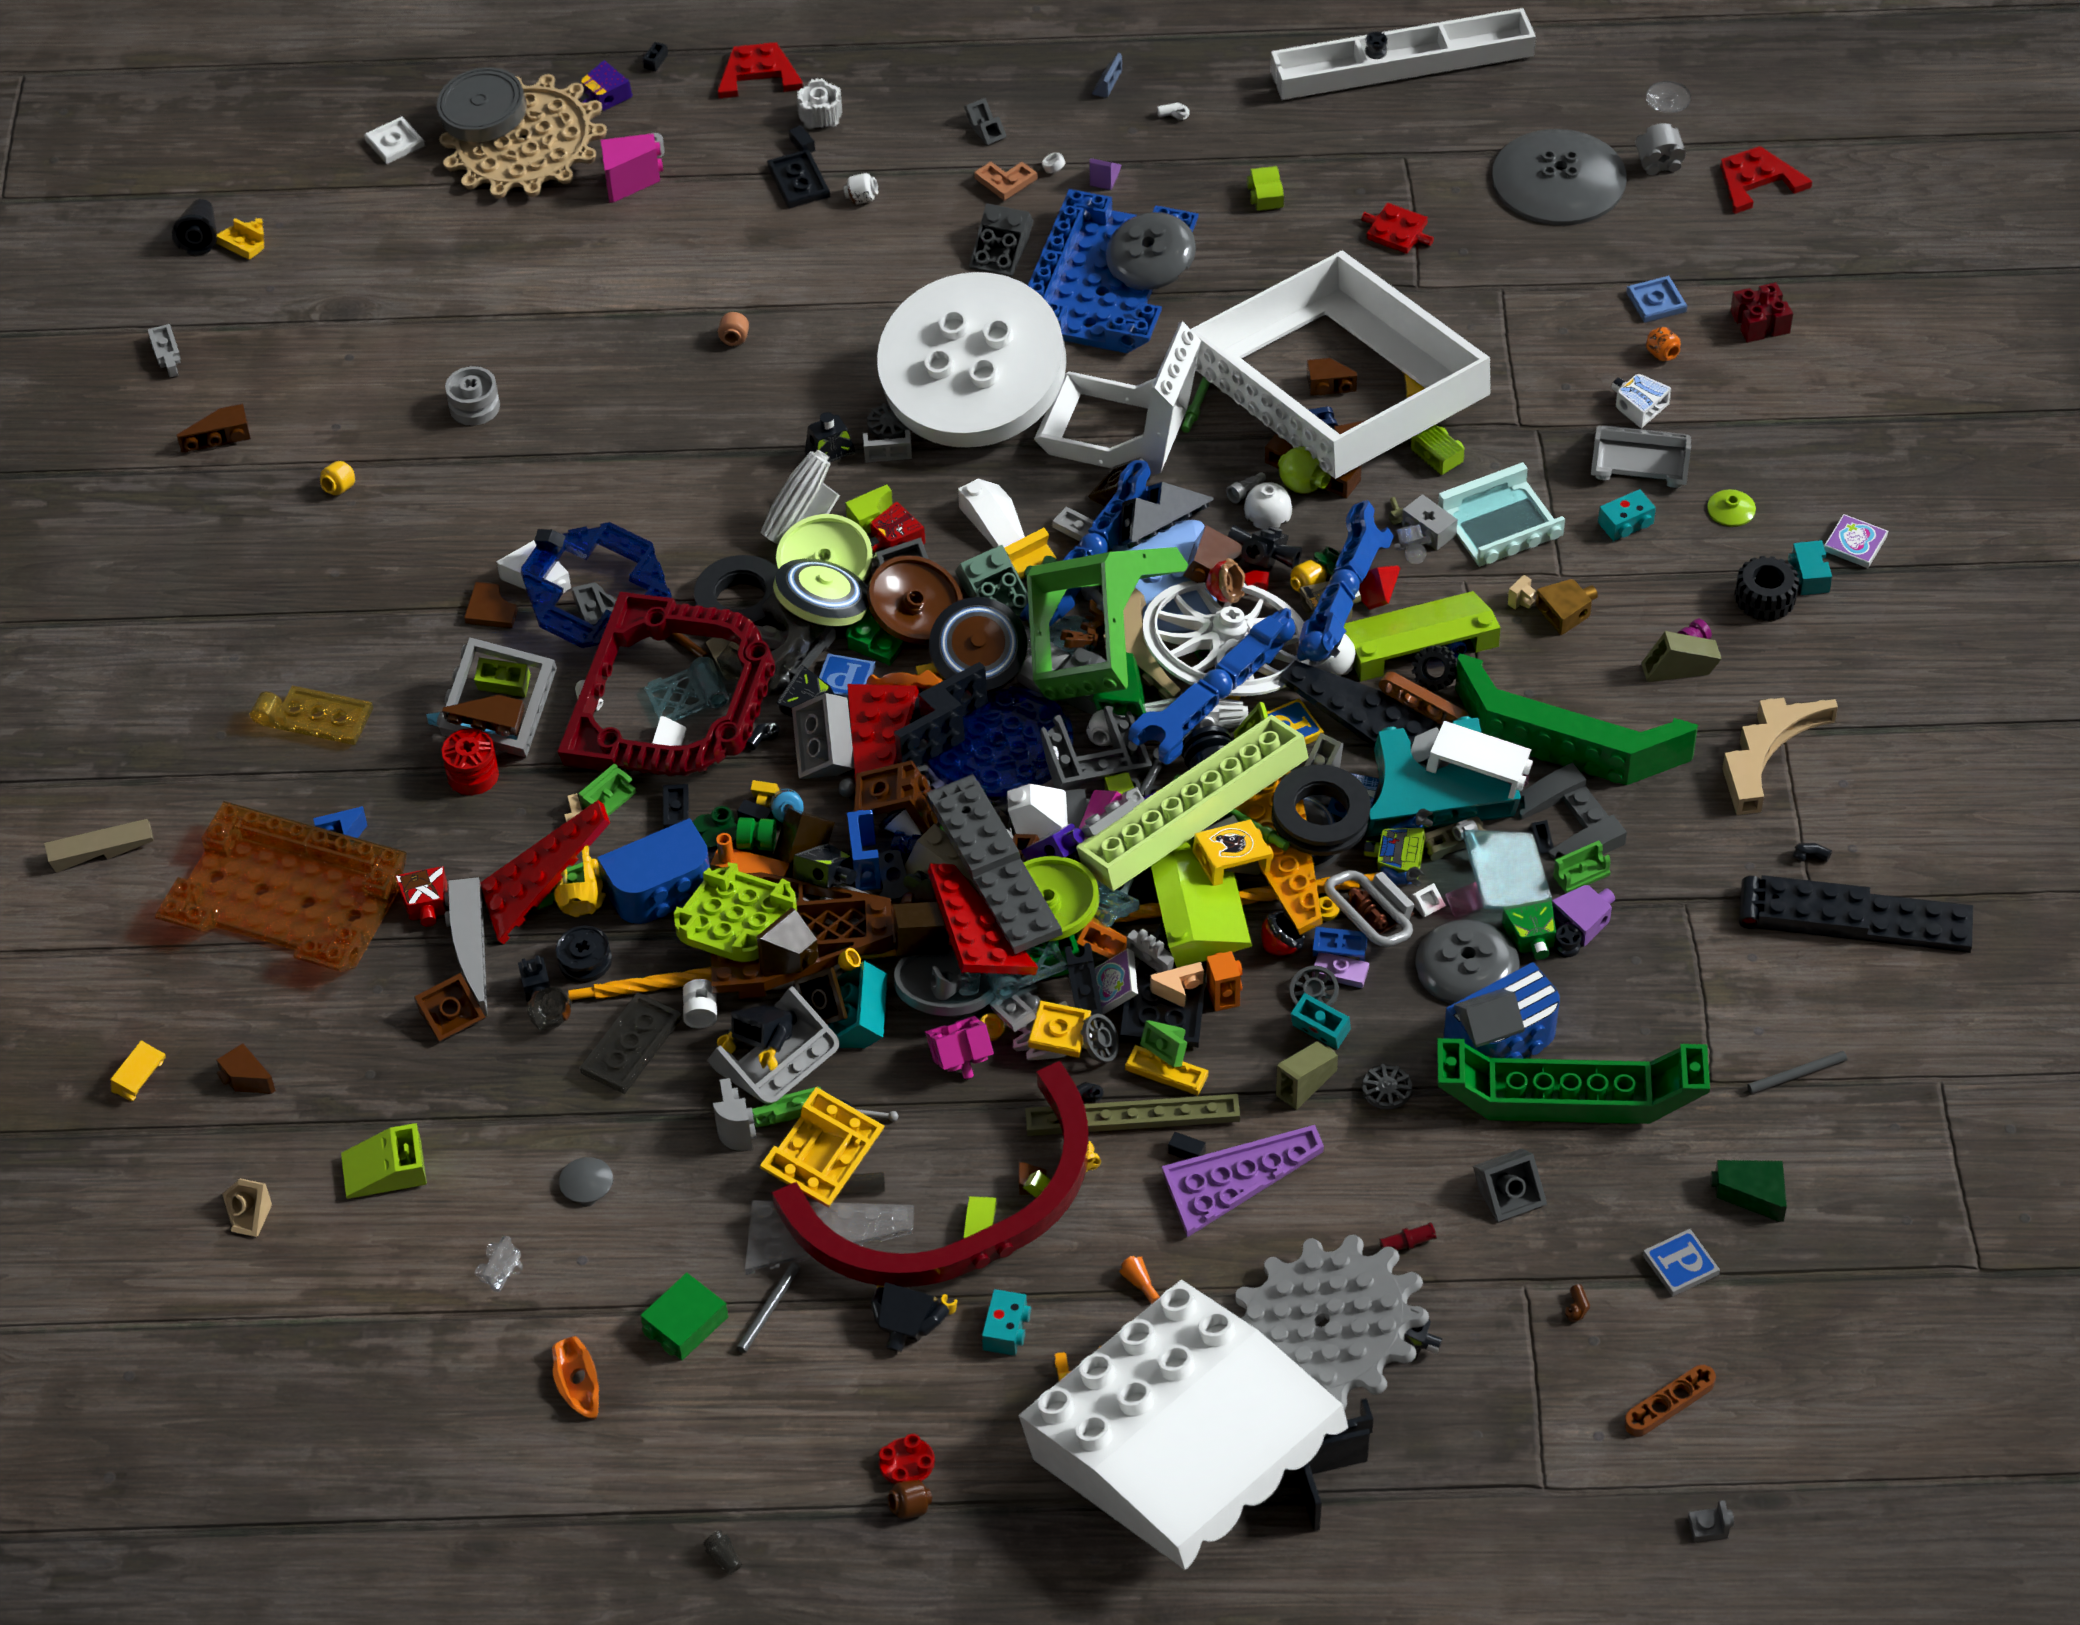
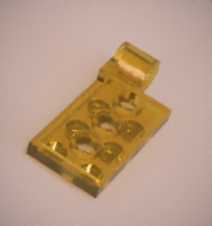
M291 686L283 703L274 693L261 692L250 712V717L254 722L262 726L356 745L373 710V705L369 701ZM293 707H300L298 711H289ZM319 711L323 712L321 716H312L313 714H316ZM341 716L347 717L343 721H335V719Z

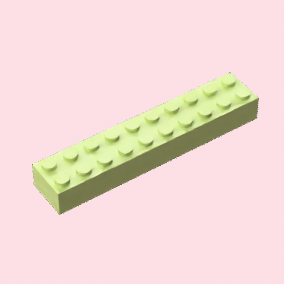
M1270 715L1145 799V801L1134 807V810L1095 836H1090L1077 845L1076 848L1081 864L1086 866L1098 881L1112 891H1115L1194 837L1195 833L1203 831L1307 760L1309 757L1304 735L1275 716Z

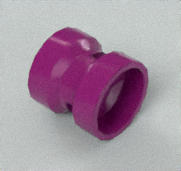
M1699 618L1692 621L1689 627H1684L1678 632L1679 634L1706 639L1712 637L1708 624Z

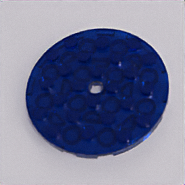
M1010 686L1009 690H997L987 693L988 703L963 716L964 742L927 761L934 774L946 784L973 774L986 796H1007V791L1028 784L1041 786L1052 779L1045 758L1040 730L1044 727L1048 732L1055 726L1052 720L1057 715H1061L1073 746L1072 725L1069 717L1067 718L1064 715L1062 708L1055 701L1033 690ZM1004 740V741H1002V742H995V743L993 744V741Z

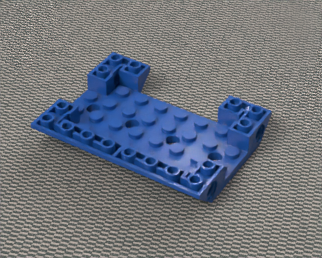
M1069 189L1028 286L1039 293L1052 308L1058 319L1063 341L1129 353L1150 341L1162 311V306L1147 304L1153 289L1139 290L1126 286L1124 282L1113 277L1106 262V249L1112 234L1122 223L1137 215L1112 210V197ZM1156 205L1153 212H1162L1176 216L1185 222L1192 232L1199 217L1198 213ZM1099 293H1106L1104 296L1097 295ZM1093 324L1091 327H1086L1085 325Z

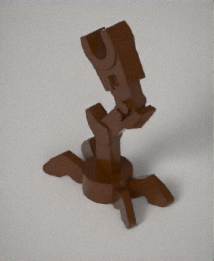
M1093 600L1089 602V612L1095 615V618L1093 616H1085V622L1081 623L1080 629L1086 630L1087 634L1062 630L1060 640H1065L1063 644L1065 648L1084 647L1091 644L1096 647L1099 639L1096 631L1105 632L1104 612L1096 607L1097 604Z

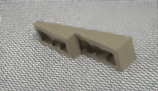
M144 819L46 842L44 845L48 862L55 872L58 873L103 854L108 860L153 842L154 838L149 820Z

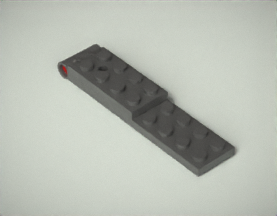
M972 774L927 792L926 798L931 810L937 817L1014 954L1063 935L1061 926L1021 860L1018 848L975 776Z

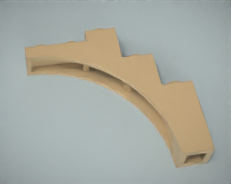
M1771 698L1759 702L1757 713L1759 725L1752 724L1742 727L1740 738L1742 751L1735 750L1724 755L1722 769L1736 815L1762 811L1764 794L1761 775L1767 761L1783 743L1795 735L1810 728L1835 723L1838 709L1835 699L1795 703L1793 705H1786L1784 698Z

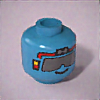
M791 789L777 791L770 801L772 814L782 823L787 807H790V805H792L791 808L802 812L804 810L800 795Z

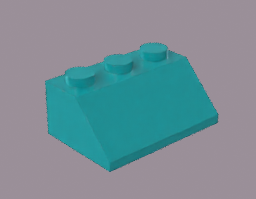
M863 961L854 970L846 971L837 977L848 1018L827 1025L838 1037V1048H867L883 1038L887 973Z

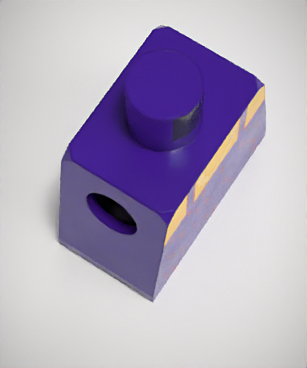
M604 60L581 80L584 91L578 101L582 103L599 101L602 104V111L633 97L630 82Z

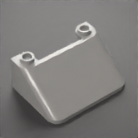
M1597 426L1591 475H1596L1595 478L1599 480H1610L1611 474L1666 479L1667 486L1680 488L1681 485L1687 484L1691 436L1680 433Z
M793 986L774 1005V1007L785 1011L792 1010L797 1016V1022L792 1026L791 1038L786 1040L780 1052H776L774 1055L778 1062V1066L771 1071L768 1065L763 1069L758 1058L761 1052L769 1050V1048L755 1047L737 1061L731 1053L725 1051L719 1045L707 1060L716 1072L725 1078H730L731 1082L766 1104L777 1102L831 1057L839 1047V1040L836 1034Z

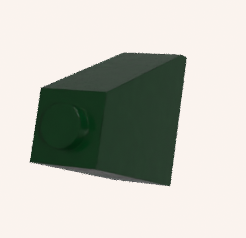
M1717 1160L1716 1169L1711 1171L1710 1184L1711 1187L1716 1188V1198L1773 1220L1784 1221L1787 1202L1783 1161Z

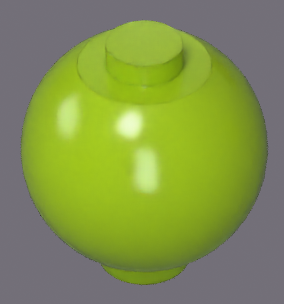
M1305 446L1292 448L1286 454H1283L1278 462L1279 474L1283 484L1289 490L1300 494L1313 492L1318 487L1324 489L1331 478V475L1324 472L1319 466V460L1317 458L1313 459L1310 451L1305 450L1307 448Z

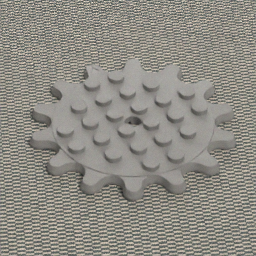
M1356 1235L1347 1236L1342 1245L1332 1252L1323 1251L1322 1244L1316 1239H1307L1303 1243L1301 1257L1292 1263H1284L1276 1257H1270L1264 1263V1271L1268 1276L1267 1281L1257 1288L1240 1287L1235 1294L1236 1303L1247 1310L1241 1319L1260 1331L1342 1403L1344 1410L1347 1406V1395L1352 1389L1363 1387L1369 1393L1375 1395L1382 1393L1386 1389L1387 1381L1382 1375L1385 1365L1390 1362L1405 1364L1414 1360L1416 1350L1414 1346L1404 1341V1335L1411 1328L1425 1325L1429 1319V1314L1424 1308L1407 1305L1408 1297L1418 1291L1423 1285L1420 1275L1414 1272L1393 1275L1392 1269L1400 1257L1398 1251L1392 1247H1384L1372 1256H1363L1364 1243ZM1324 1317L1330 1320L1324 1327H1317L1324 1320Z

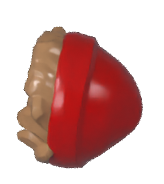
M1227 558L1224 561H1219L1208 573L1205 581L1206 589L1221 602L1236 603L1244 596L1242 588L1245 581V573L1233 559Z

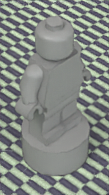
M1260 472L1256 476H1251L1244 481L1235 482L1228 486L1226 489L1228 498L1233 503H1239L1246 498L1248 490L1266 480V475Z

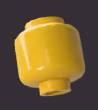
M342 461L333 462L320 473V485L325 492L331 495H341L355 483L353 469Z
M1314 560L1305 561L1291 570L1290 584L1294 590L1300 593V587L1324 583L1327 577L1326 570L1322 564Z

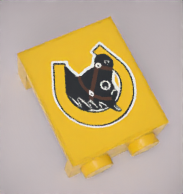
M1251 819L1194 834L1193 853L1213 886L1223 884L1224 869L1255 861L1259 862L1265 873L1270 872L1273 851L1269 845H1266L1261 830L1255 827Z

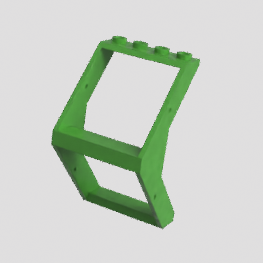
M1177 547L1107 552L1031 567L1027 575L1033 681L1048 701L1127 689L1128 675L1123 610L1139 579L1186 571L1189 564ZM1102 585L1107 662L1052 671L1049 622L1066 590Z

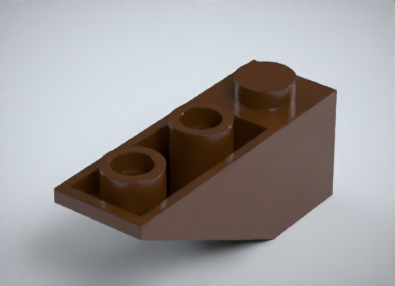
M239 404L219 408L178 433L177 438L181 453L251 439L244 405Z
M495 695L443 707L442 712L444 719H447V722L451 724L461 725L464 723L471 725L473 729L481 731L489 729L495 731L498 735L509 737L510 735L517 736L525 708L523 700Z

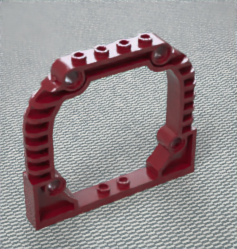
M620 592L558 749V754L564 766L606 771L611 765L616 764L619 769L622 768L627 771L636 770L641 773L651 772L656 775L665 774L674 777L675 775L689 776L697 771L701 773L706 771L714 762L719 764L727 755H738L745 748L748 738L752 736L753 723L760 714L762 698L766 697L769 679L775 673V662L768 644L762 640L755 624L739 612H733L729 609L720 610L715 607L704 608L699 605L676 604L674 598ZM672 633L721 638L739 645L738 656L743 667L740 679L726 716L718 718L712 723L706 738L689 745L679 746L623 739L617 728L608 727L602 729L593 718L598 701L604 695L607 678L612 674V665L620 646L630 647L648 637L662 641L667 639Z

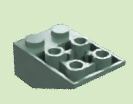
M1003 545L960 563L955 570L969 598L985 597L997 600L1008 606L1017 616H1020V613L1028 604V593Z

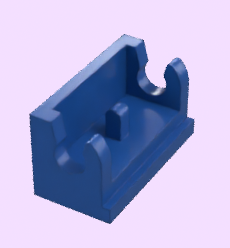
M1324 927L1315 928L1313 956H1318V953L1359 957L1360 961L1365 962L1367 936L1363 932Z

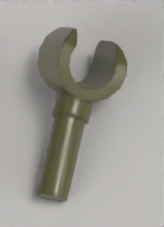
M1391 497L1390 502L1393 511L1389 512V519L1393 525L1402 523L1403 508H1399L1396 498Z

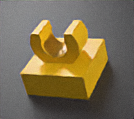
M753 780L751 791L754 797L757 798L756 804L769 808L772 796L780 790L778 785Z

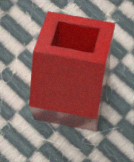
M1253 570L1245 573L1244 583L1247 586L1253 585L1267 591L1269 572Z

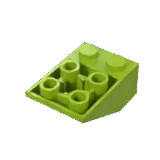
M417 1123L388 1128L341 1153L347 1199L427 1185L422 1144Z

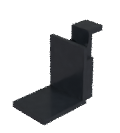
M1367 1398L1361 1399L1360 1402L1361 1417L1348 1419V1428L1339 1434L1331 1435L1326 1433L1316 1455L1306 1465L1295 1470L1314 1531L1320 1530L1322 1503L1313 1474L1368 1462L1370 1433L1373 1432L1374 1419Z

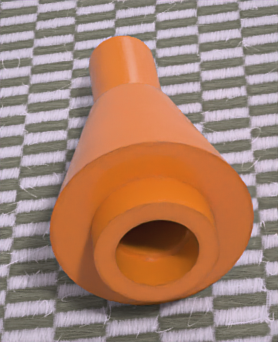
M1131 1256L1124 1260L1119 1273L1139 1290H1142L1150 1303L1153 1304L1160 1296L1151 1285V1280L1142 1257L1135 1258V1256Z

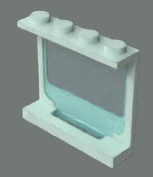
M1523 462L1439 493L1438 506L1458 519L1457 537L1479 567L1491 564L1504 557L1515 555L1528 548L1536 547L1544 542L1555 540L1564 534L1565 518L1563 516L1556 519L1552 517L1527 483L1528 468Z

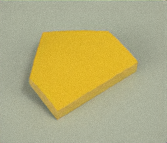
M256 218L255 222H242L238 219H233V226L217 234L216 244L250 260L264 249L262 218Z

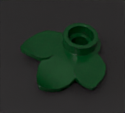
M1326 546L1324 550L1315 552L1313 558L1318 563L1325 565L1326 571L1333 575L1340 553Z
M718 806L713 809L711 814H702L693 821L698 832L702 834L707 849L717 847L716 838L721 833H728L732 838V842L736 840L737 825L734 823V813L726 806Z

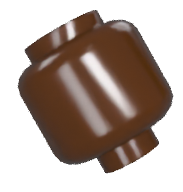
M920 1480L898 1482L888 1493L889 1509L900 1519L924 1516L928 1505L932 1503L930 1489L926 1488Z

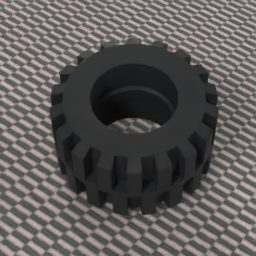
M1760 556L1759 559L1751 558L1750 562L1746 561L1738 571L1735 602L1738 603L1740 610L1744 609V613L1748 616L1750 614L1753 615L1754 619L1763 618V621H1769V618L1777 620L1779 616L1785 617L1788 612L1793 610L1799 585L1798 573L1796 570H1793V566L1790 563L1786 564L1785 560L1781 558L1779 560L1775 559L1774 556H1770V558Z

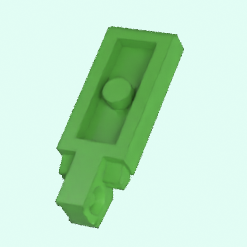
M816 1087L786 1094L775 1103L753 1108L755 1126H769V1124L799 1118L802 1106Z

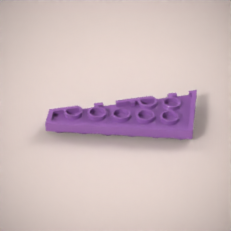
M1312 1125L1162 1166V1174L1187 1237L1323 1153L1324 1145L1316 1126Z

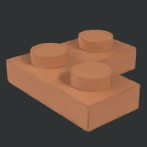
M989 162L974 172L977 181L1004 201L1037 180V172L1023 162L1007 172H1004L994 163Z

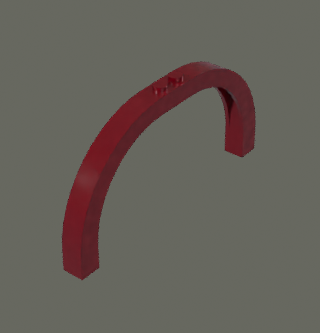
M1061 1061L1036 1071L1037 1086L1055 1113L1064 1138L1063 1152L1054 1176L1041 1194L1018 1213L945 1247L918 1253H888L857 1245L835 1233L817 1216L797 1182L772 1192L774 1208L789 1233L806 1253L820 1264L847 1278L878 1286H884L886 1282L900 1287H918L954 1279L975 1269H982L998 1258L1008 1257L1013 1251L1034 1241L1050 1229L1070 1207L1079 1192L1088 1165V1120L1083 1100Z

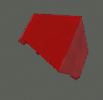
M1398 565L1371 569L1362 583H1360L1361 601L1369 610L1389 604L1400 571Z

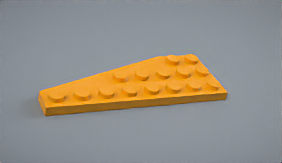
M1291 771L1235 809L1259 824L1269 826L1275 830L1272 822L1274 792L1279 782ZM1301 799L1295 808L1298 814L1307 821L1304 800ZM1266 843L1273 851V860H1271L1270 872L1265 873L1259 864L1260 870L1299 935L1323 924L1312 855L1298 851L1291 846L1284 851L1272 843Z

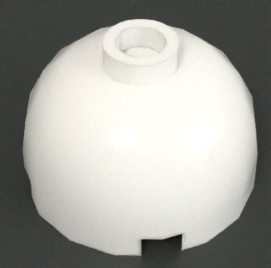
M1260 483L1253 487L1246 497L1244 505L1245 517L1247 520L1249 518L1253 522V526L1266 529L1269 526L1279 528L1281 523L1285 521L1287 523L1290 520L1292 514L1290 495L1284 487L1277 483Z
M1344 634L1326 659L1320 662L1309 661L1308 665L1338 676L1347 675L1353 668L1356 653L1355 646L1350 638Z

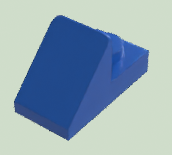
M363 806L313 818L319 841L344 835L347 849L353 845L368 826Z

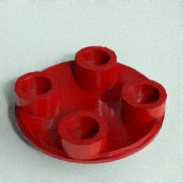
M908 1434L904 1438L894 1440L879 1451L880 1472L892 1484L911 1480H920L922 1482L931 1474L935 1465V1456L932 1448L916 1434Z

